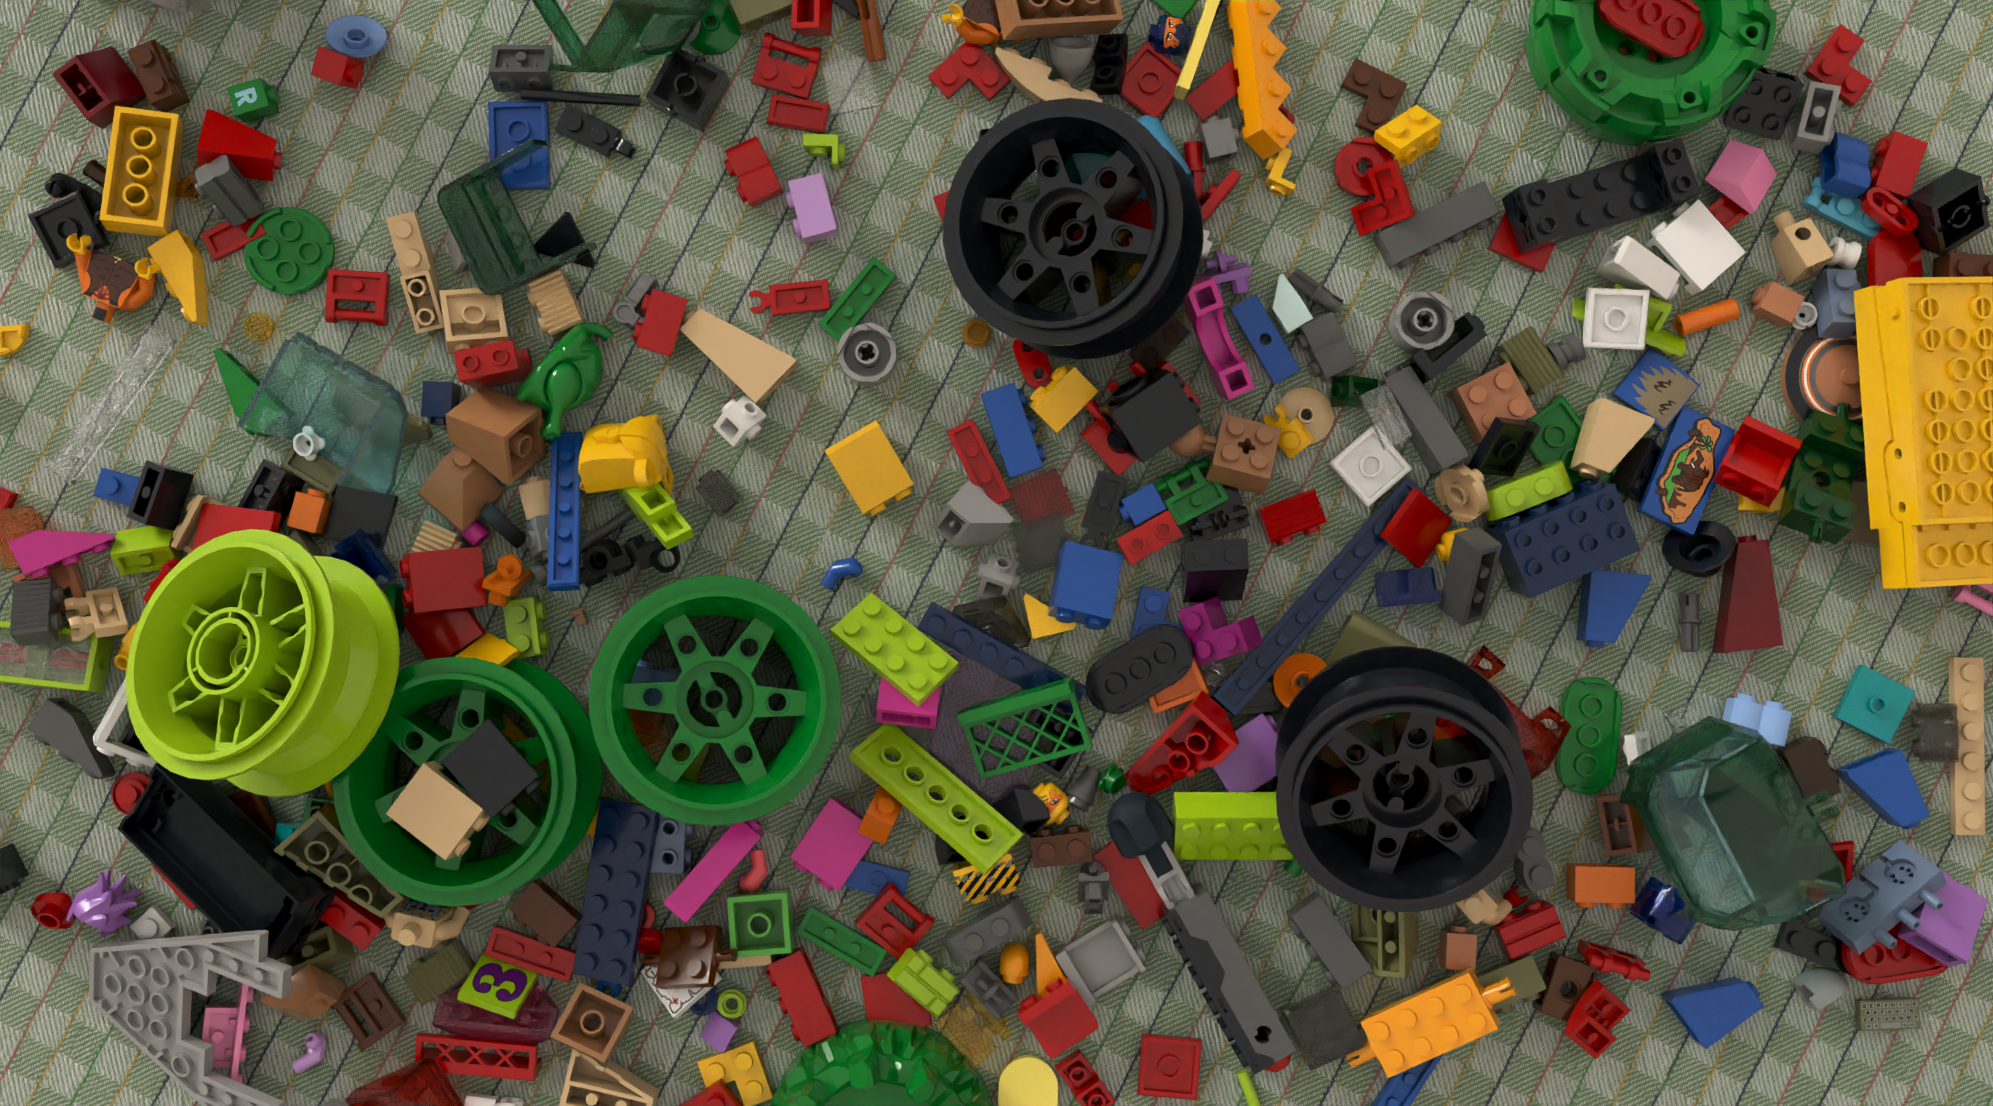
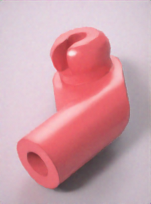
M764 849L749 852L752 869L746 876L740 878L739 886L741 890L754 892L760 888L767 878L768 868Z

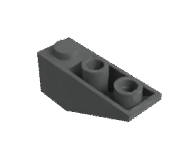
M63 698L47 699L27 727L28 730L36 734L34 738L44 745L55 747L60 751L59 755L63 759L78 763L84 767L83 772L92 778L101 779L114 776L116 772L108 756L99 752L96 749L97 746L94 745L93 735L95 731L86 714Z

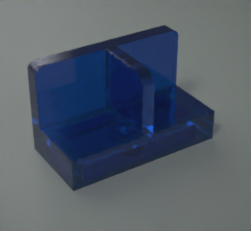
M1433 567L1383 571L1374 574L1378 607L1442 602L1441 590H1436Z

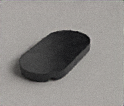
M1170 624L1151 626L1097 660L1090 667L1085 686H1087L1086 694L1089 700L1097 709L1104 712L1122 714L1130 711L1185 676L1191 668L1194 659V649L1191 640L1184 631Z

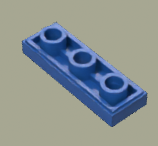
M1256 294L1230 308L1229 311L1273 385L1300 371L1299 366ZM1260 336H1266L1269 344L1263 345L1260 342Z

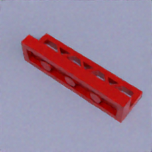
M419 1032L416 1035L414 1070L534 1081L541 1070L542 1058H537L538 1043ZM424 1042L435 1043L438 1048L424 1047ZM459 1045L465 1046L468 1049V1051L452 1049ZM486 1048L495 1049L498 1054L483 1053ZM516 1051L529 1052V1057L512 1054Z

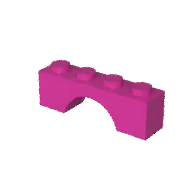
M1203 276L1196 279L1183 304L1218 396L1229 400L1254 389L1255 386L1245 360L1238 353L1228 333L1223 316L1224 304L1214 278Z

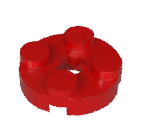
M1360 137L1352 140L1339 151L1334 161V176L1338 187L1342 191H1346L1355 197L1366 198L1375 194L1367 172L1365 175L1360 174V170L1356 169V165H1360L1361 161L1365 160L1366 165L1373 168L1393 160V157L1383 146L1374 141V138Z

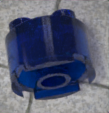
M1651 876L1636 897L1635 904L1632 903L1628 911L1653 930L1656 929L1661 932L1667 939L1681 945L1705 909L1691 900H1685L1682 897L1684 894L1670 884L1665 885Z

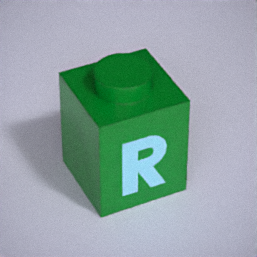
M261 77L227 88L235 116L245 123L280 113L277 105L280 102V98L276 88Z

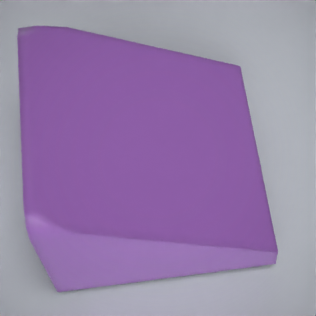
M714 1009L700 1037L724 1054L740 1023L723 1017L720 1012Z

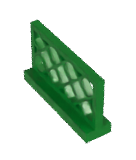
M1073 676L965 707L956 714L959 725H963L980 779L1093 748V743L1075 691L1077 687ZM1070 699L1074 710L1070 719L1054 712L1058 702ZM1053 704L1051 709L1045 707L1047 705ZM1037 708L1048 714L1042 727L1026 720L1030 710ZM1025 712L1023 717L1017 715L1019 713ZM1051 716L1066 724L1060 737L1045 730ZM1075 716H1076V719H1077V723H1078V724H1076L1075 722H1073V719H1074ZM1011 717L1020 722L1014 735L999 728L1003 718ZM997 720L995 725L990 723L991 721ZM1023 724L1038 732L1032 745L1017 738ZM983 725L992 730L986 743L975 738L972 727ZM1069 727L1081 732L1084 743L1073 745L1063 740ZM995 732L1011 740L1005 753L989 745ZM1041 735L1057 742L1052 752L1045 753L1036 748ZM1013 743L1029 750L1024 760L1018 761L1008 756ZM1060 744H1061L1062 746L1066 747V748H1063V749L1058 750ZM978 746H980V747L983 748V750L981 751V753H980V750H979V747H978ZM986 750L1001 758L997 767L986 770L982 759ZM1032 752L1038 755L1030 758ZM1004 761H1007V762L1010 763V764L1003 765Z

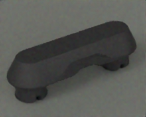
M55 173L51 176L50 180L45 182L46 192L54 198H63L75 191L83 190L95 213L94 221L96 225L105 229L99 220L102 203L101 193L63 173Z

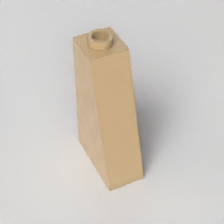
M701 308L697 312L693 310L688 313L681 322L683 326L679 330L758 406L799 366V363L792 356Z

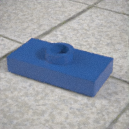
M861 859L848 877L845 887L879 895L883 887L887 883L892 882L898 887V892L904 896L910 871Z

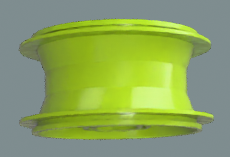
M247 529L216 537L193 550L165 576L141 614L132 638L126 669V699L135 733L144 749L157 763L169 771L186 778L206 781L227 779L240 789L270 797L294 796L311 791L343 772L364 751L375 736L387 713L394 694L400 656L399 633L394 612L387 596L377 582L364 570L347 561L333 557L313 556L298 542L269 530Z

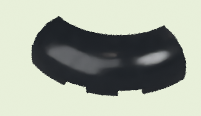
M1014 788L1007 796L990 805L1022 833L1026 831L1027 835L1034 833L1050 819L1044 802L1036 794L1025 789ZM964 815L960 817H955L959 820H965ZM975 831L979 838L988 839L987 834L983 831ZM935 835V849L939 865L966 860L939 835Z

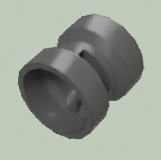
M1573 333L1564 336L1559 344L1551 343L1545 346L1562 371L1567 369L1569 363H1578L1586 358L1582 343Z

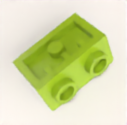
M536 596L509 600V604L503 607L507 643L517 648L520 652L515 658L521 659L547 655V649L550 648V637L548 631H544L543 619L547 617L545 603L541 602L540 597Z

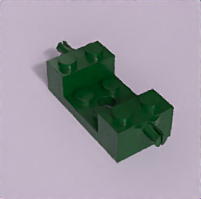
M1845 402L1838 403L1836 416L1815 409L1799 426L1797 439L1803 442L1791 461L1777 524L1810 535L1808 540L1810 542L1814 541L1815 544L1822 543L1824 540L1836 545L1853 529L1858 504L1850 502L1849 499L1856 465L1865 457L1863 426L1848 420L1851 405H1846ZM1814 477L1823 479L1826 487L1817 485Z

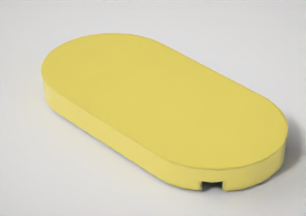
M1023 1055L1013 1059L1005 1066L999 1077L998 1106H1058V1082L1055 1072L1046 1061L1037 1056Z

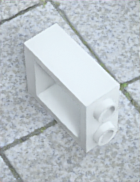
M125 678L94 733L93 742L97 746L96 749L105 755L114 756L118 754L126 757V761L136 767L143 768L146 765L153 768L156 761L149 753L108 738L127 703Z

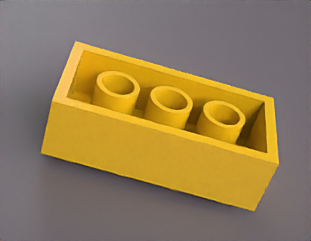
M115 106L99 218L107 231L165 237L171 233L184 135V125L179 114Z

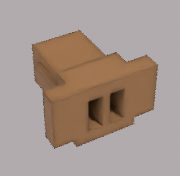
M587 606L568 612L569 615L573 614L578 626L587 623L585 616Z

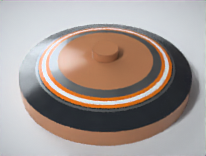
M1817 326L1810 328L1793 342L1783 360L1780 376L1781 389L1789 410L1802 424L1815 409L1836 416L1838 403L1845 402L1846 405H1851L1848 420L1863 426L1856 331L1848 339L1818 338Z

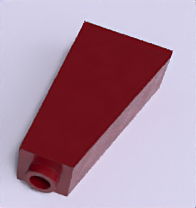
M1756 535L1737 537L1738 543L1735 544L1734 554L1725 562L1713 644L1714 653H1729L1784 645L1768 539L1757 540Z

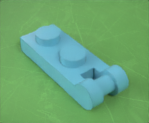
M1820 177L1814 178L1810 186L1812 190L1809 195L1805 196L1801 204L1803 208L1868 241L1876 236L1878 230L1883 228L1862 210L1860 205L1861 199L1856 198L1853 200L1823 190L1820 184ZM1822 195L1828 197L1825 204L1820 200Z

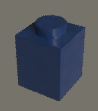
M423 381L421 416L431 419V424L447 425L445 414L460 404L461 386L453 382Z

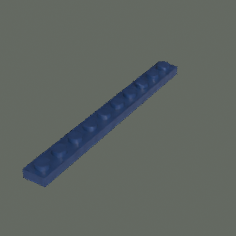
M1408 477L1403 479L1262 639L1264 644L1255 647L1212 695L1233 716L1239 713L1388 544L1380 535L1413 488L1418 489L1429 497Z

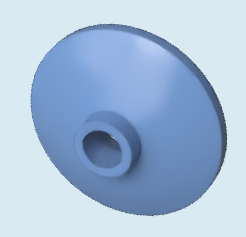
M352 15L338 18L329 24L325 32L326 42L332 50L354 58L372 56L380 52L387 42V34L384 27L377 21L364 16Z

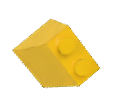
M877 420L824 450L864 516L870 513L874 517L887 509L885 505L887 502L894 498L899 502L912 494L910 489L915 487Z

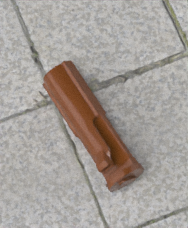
M855 0L868 62L887 59L875 0Z

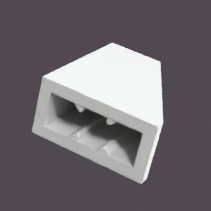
M1629 236L1623 237L1607 248L1595 272L1616 284L1633 290H1650L1649 296L1662 301L1673 298L1679 288V284L1676 282L1681 274Z

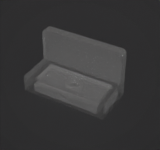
M1388 383L1359 396L1383 450L1413 437Z

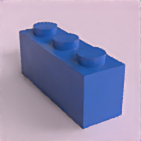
M1011 383L982 393L981 399L1009 480L1043 469L1042 461L1046 460V456L1041 443L1035 444L1032 434L1036 433L1037 430L1032 416L1026 417L1023 406L1027 405L1023 389H1016L1015 383Z

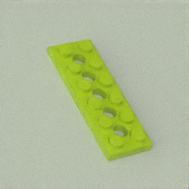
M884 723L851 751L849 759L984 875L1024 835L895 724ZM884 754H892L898 761H889ZM907 773L918 775L920 781L911 780ZM929 792L939 793L943 800L933 799ZM952 812H961L965 816V820L955 818ZM975 831H983L987 834L988 839L979 838Z

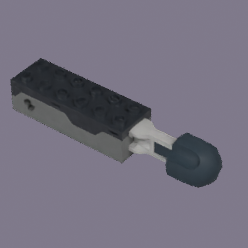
M1130 792L1120 796L1113 802L1107 815L1109 834L1122 857L1127 859L1138 857L1163 902V904L1159 905L1163 913L1158 916L1169 936L1171 937L1176 934L1178 939L1174 940L1173 943L1184 963L1191 961L1192 965L1187 968L1198 988H1206L1202 995L1214 1016L1220 1013L1221 1017L1216 1020L1228 1041L1235 1040L1231 1047L1243 1068L1245 1069L1250 1066L1254 1075L1262 1070L1278 1072L1284 1069L1290 1063V1054L1297 1050L1208 891L1201 882L1191 886L1166 840L1172 837L1174 826L1164 808L1155 797L1145 792Z

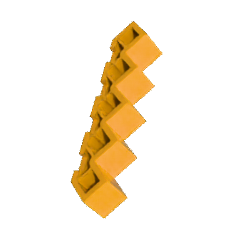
M1229 0V5L1226 9L1229 30H1233L1235 45L1232 46L1234 70H1238L1240 86L1237 87L1239 109L1243 111L1245 126L1242 128L1243 140L1264 160L1282 151L1298 130L1278 109L1292 88L1273 69V66L1287 48L1269 30L1268 25L1282 7L1275 0Z

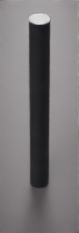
M521 88L520 91L521 100L640 107V95Z

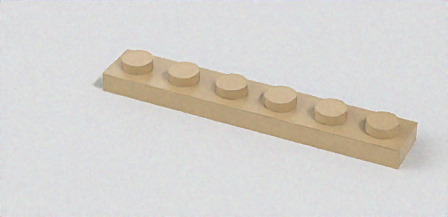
M1948 657L1950 834L1985 835L1983 658Z

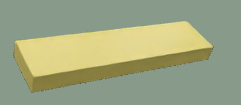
M1220 0L1205 1L1173 94L1175 98L1184 100L1190 89Z

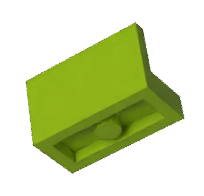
M154 526L117 531L110 556L121 575L162 570L161 567L167 561L173 558L182 559L178 550L171 547L174 540L172 539L174 531Z

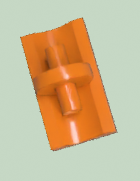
M514 554L504 555L499 559L497 569L483 579L482 588L490 590L488 602L505 607L509 604L510 596L517 597L522 593L523 586L533 578V572L531 569L524 570L522 560Z

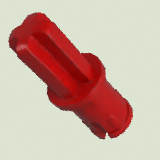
M1191 141L1184 143L1185 162L1192 172V184L1199 201L1203 200V173L1206 172V169L1203 168L1202 160L1203 142Z

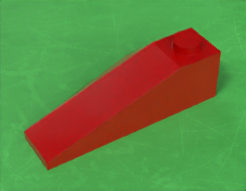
M1202 690L1125 773L1127 777L1126 784L1135 792H1145L1151 795L1171 786L1172 783L1180 779L1196 775L1200 770L1220 764L1239 744L1226 711Z

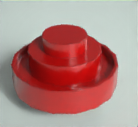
M137 771L126 773L117 779L111 793L112 801L117 810L126 815L133 811L151 780L149 774Z
M62 892L40 894L35 898L30 908L34 918L41 925L50 929H68L73 926L77 919L73 915L70 921L66 920L72 901L67 894Z

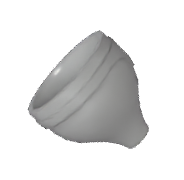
M1068 36L1051 39L1049 46L1050 59L1062 80L1073 85L1077 77L1088 67L1093 55V43L1091 41Z

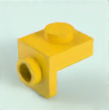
M1286 147L1277 154L1270 156L1265 166V169L1269 170L1263 184L1269 187L1268 190L1278 196H1285V194L1290 196L1296 188V184L1281 178L1292 154V150Z

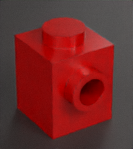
M318 46L311 75L340 86L358 89L359 82L363 77L365 61Z

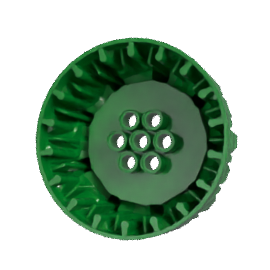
M861 1019L845 1023L838 1027L836 1034L805 1047L784 1072L770 1106H993V1102L986 1083L972 1060L959 1046L941 1033L927 1026L921 1027L890 1020L867 1021V1019Z

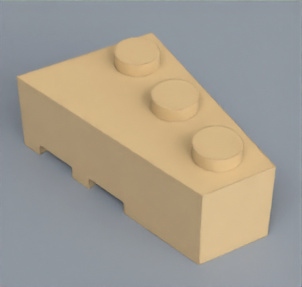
M572 1049L559 1106H656L660 1090L611 1059H608L604 1064Z

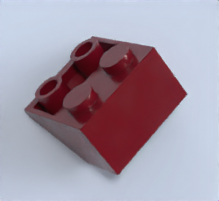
M114 47L76 55L52 73L86 120L102 129L113 122L115 106L132 108L147 97L140 80Z

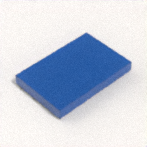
M547 101L488 102L489 162L529 140L532 141L516 149L507 157L539 142L491 168L490 189L492 191L550 190L549 103Z

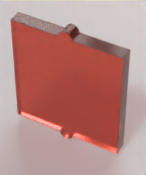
M1056 468L1009 488L1017 507L1015 512L1020 514L1028 533L1075 512L1067 495L1068 488L1063 486Z

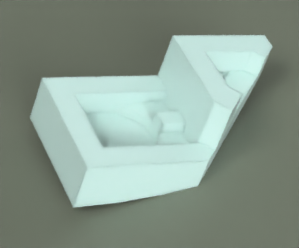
M1281 274L1277 277V284L1270 307H1272L1271 310L1285 334H1288L1313 319L1291 283L1284 274Z

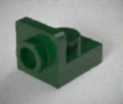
M1352 375L1333 378L1330 388L1331 407L1348 406L1376 409L1378 379Z

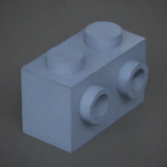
M1826 269L1812 285L1814 306L1818 312L1816 319L1818 338L1848 339L1856 331L1854 291L1861 289L1860 282L1857 281L1856 270Z
M660 814L650 873H684L688 870V866H692L693 848H689V836L694 834V824L685 823Z

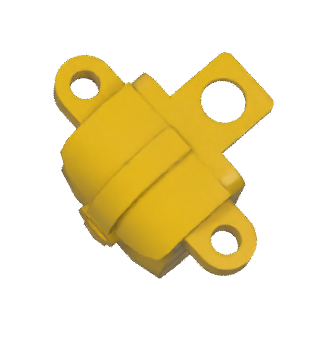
M659 414L646 415L645 417L638 416L626 423L598 424L590 427L584 435L579 454L578 473L581 478L580 489L586 491L587 494L630 487L645 488L651 487L652 484L659 483L662 480L665 491L672 496L674 476L667 458L666 438L663 434L662 421Z

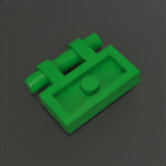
M1205 458L1196 462L1192 460L1184 464L1185 468L1174 474L1167 473L1161 477V481L1153 484L1158 494L1167 490L1170 492L1172 497L1164 500L1163 503L1167 508L1166 510H1169L1178 528L1229 500L1221 484L1204 479L1201 472L1208 469L1209 465ZM1191 478L1194 485L1181 491L1178 484Z

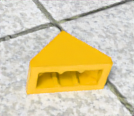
M1027 593L1024 595L1023 602L1032 639L1073 630L1077 625L1074 622L1062 623L1057 621L1056 617L1048 616V606Z

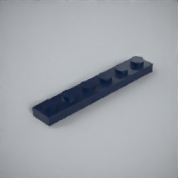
M933 601L930 603L917 627L919 631L1025 689L1069 678L1064 673ZM1074 680L1077 687L1075 691L1080 702L1087 690V686ZM1070 699L1058 702L1057 704L1058 707L1070 714L1074 711Z

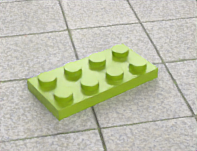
M872 592L830 629V635L917 707L935 692L959 667V662Z

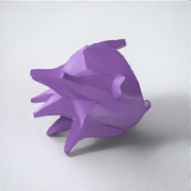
M107 870L104 874L99 872L98 882L83 889L75 896L66 920L70 921L73 915H75L82 922L102 930L101 936L105 938L111 932L130 923V920L125 917L127 910L137 906V902L133 901V899L139 896L142 891L133 889L124 892L126 875H123L116 884L111 885L110 871Z

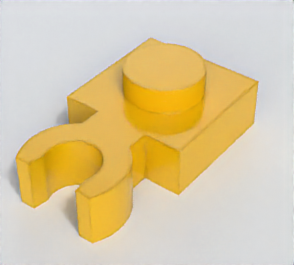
M1279 404L1274 408L1279 415V419L1272 418L1268 413L1263 417V420L1267 425L1281 428L1278 445L1291 459L1315 439L1297 417L1290 422L1287 418L1286 408Z

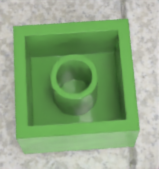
M791 888L734 892L727 897L730 948L737 950L738 956L735 957L792 953L795 948Z

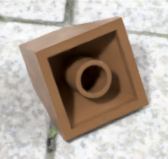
M456 446L439 461L417 492V495L463 533L480 517V510L489 502L494 504L504 492L491 472Z
M308 964L292 976L290 995L280 999L266 994L260 999L262 1005L294 1020H310L323 1014L330 1006L336 1003L347 985L343 980Z

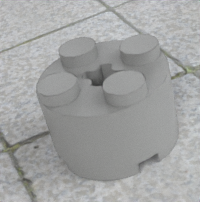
M1434 291L1412 293L1399 302L1392 310L1389 318L1388 332L1395 344L1402 350L1415 354L1423 349L1425 353H1428L1445 343L1451 336L1455 324L1452 306L1444 296ZM1421 317L1425 320L1423 323L1424 327L1418 325V319Z
M864 323L853 326L842 335L838 343L837 352L840 366L846 376L859 385L878 386L888 380L897 367L898 350L891 334L880 325ZM870 349H873L872 352L875 357L873 359L868 358L867 361H864V357L861 353L863 351L868 352Z

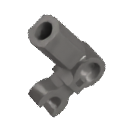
M641 271L625 294L627 297L626 301L620 302L614 307L613 315L615 319L631 330L636 327L637 322L643 324V313L636 308L638 305L642 306L645 294L650 295L658 282Z

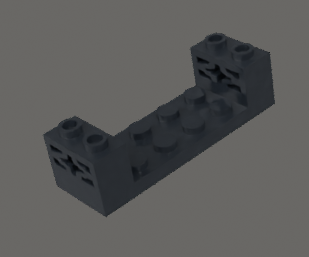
M1682 138L1653 146L1639 156L1550 183L1547 182V179L1520 186L1503 197L1502 202L1519 253L1523 254L1679 206L1699 195L1700 191Z

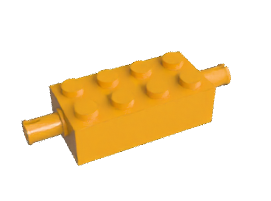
M1470 967L1365 1015L1360 1023L1368 1037V1041L1345 1050L1347 1060L1352 1058L1349 1062L1352 1068L1377 1058L1387 1077L1390 1078L1498 1030L1501 1022L1493 1005L1509 997L1516 996V989L1514 986H1511L1512 981L1509 977L1484 988L1480 984L1473 968Z

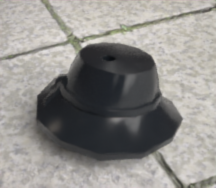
M1699 521L1693 536L1688 537L1672 529L1664 538L1662 554L1669 566L1694 577L1706 578L1715 575L1721 569L1722 564L1734 554L1736 538L1727 526L1714 521Z

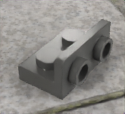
M493 45L489 74L495 91L520 92L521 88L553 90L551 69L554 52L552 45Z

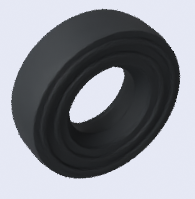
M487 503L480 510V516L512 546L518 549L525 543V534L492 503Z

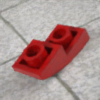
M1230 59L1185 97L1202 121L1207 119L1237 93V87L1240 86L1238 70H1234L1233 60Z
M1079 1048L1055 1065L1058 1073L1073 1091L1075 1098L1081 1106H1111L1116 1103L1110 1091Z

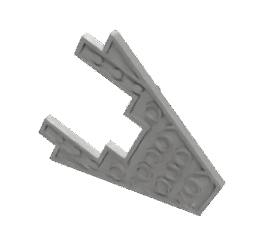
M268 930L101 943L90 948L89 1002L202 1106H284V1101L214 1072V1045L190 1035L192 991L204 996H209L216 992L217 973L280 999L291 994L292 966L267 957Z

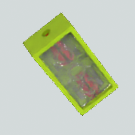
M0 621V683L104 695L114 636L96 638L95 633H91L82 641H72L70 630L77 629L63 628L62 631H58V641L56 643L32 644L31 646L26 645L23 647L10 636L11 622Z

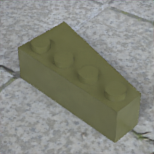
M329 801L273 850L281 856L286 855L297 862L296 865L303 870H310L318 875L330 887L333 888L335 886L348 894V898L380 918H383L406 897L378 880L360 862L344 836L335 807Z

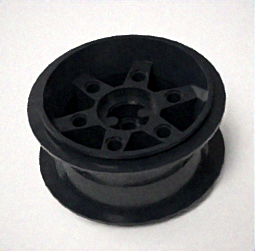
M1055 99L1033 104L1010 114L990 128L963 159L950 187L943 218V242L952 278L961 295L975 313L995 329L1012 338L1019 339L1038 351L1060 358L1076 360L1099 359L1119 354L1139 345L1158 332L1170 321L1190 292L1200 266L1204 244L1200 202L1191 180L1180 163L1159 143L1145 126L1132 116L1111 105L1087 99ZM1073 153H1095L1110 157L1082 184L1072 157ZM1059 165L1058 174L1056 173L1055 166ZM1036 170L1040 194L1033 202L1012 200L1023 182ZM1143 188L1149 200L1152 230L1125 223L1122 215ZM1009 216H1018L1015 222L1009 224ZM1082 228V238L1078 241H1073L1075 231ZM1000 233L1027 242V246L1007 272L1001 259ZM1129 237L1133 238L1132 243L1130 245ZM1123 262L1141 264L1131 281L1118 294L1112 297L1108 277L1115 273ZM1065 280L1076 312L1048 311L1036 306ZM1084 284H1091L1088 291Z
M1409 646L1379 647L1360 651L1334 662L1316 674L1297 693L1284 714L1278 731L1275 749L1276 773L1278 777L1276 804L1281 833L1290 852L1302 869L1318 884L1334 895L1357 905L1389 912H1420L1438 909L1459 902L1482 890L1509 866L1520 850L1530 826L1533 811V786L1529 767L1521 750L1517 725L1508 705L1498 690L1483 675L1466 663L1447 654ZM1397 713L1396 716L1386 717L1372 724L1365 720L1373 716ZM1436 717L1450 720L1463 729L1467 735L1436 740L1433 735ZM1327 746L1346 764L1316 775L1321 755ZM1415 764H1416V765H1418L1421 769H1420L1419 771H1415V772L1413 773V770H1414V767H1415ZM1383 765L1385 768V776L1377 772L1378 769H1380ZM1399 769V772L1402 774L1396 775L1393 772ZM1483 785L1479 800L1471 811L1454 795ZM1369 818L1366 835L1356 833L1338 824L1345 821ZM1422 829L1429 834L1423 837L1406 839L1409 831Z

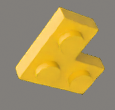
M755 1040L729 1048L724 1054L718 1052L699 1059L697 1062L706 1088L720 1079L725 1084L735 1080L744 1106H753L773 1098L774 1093Z

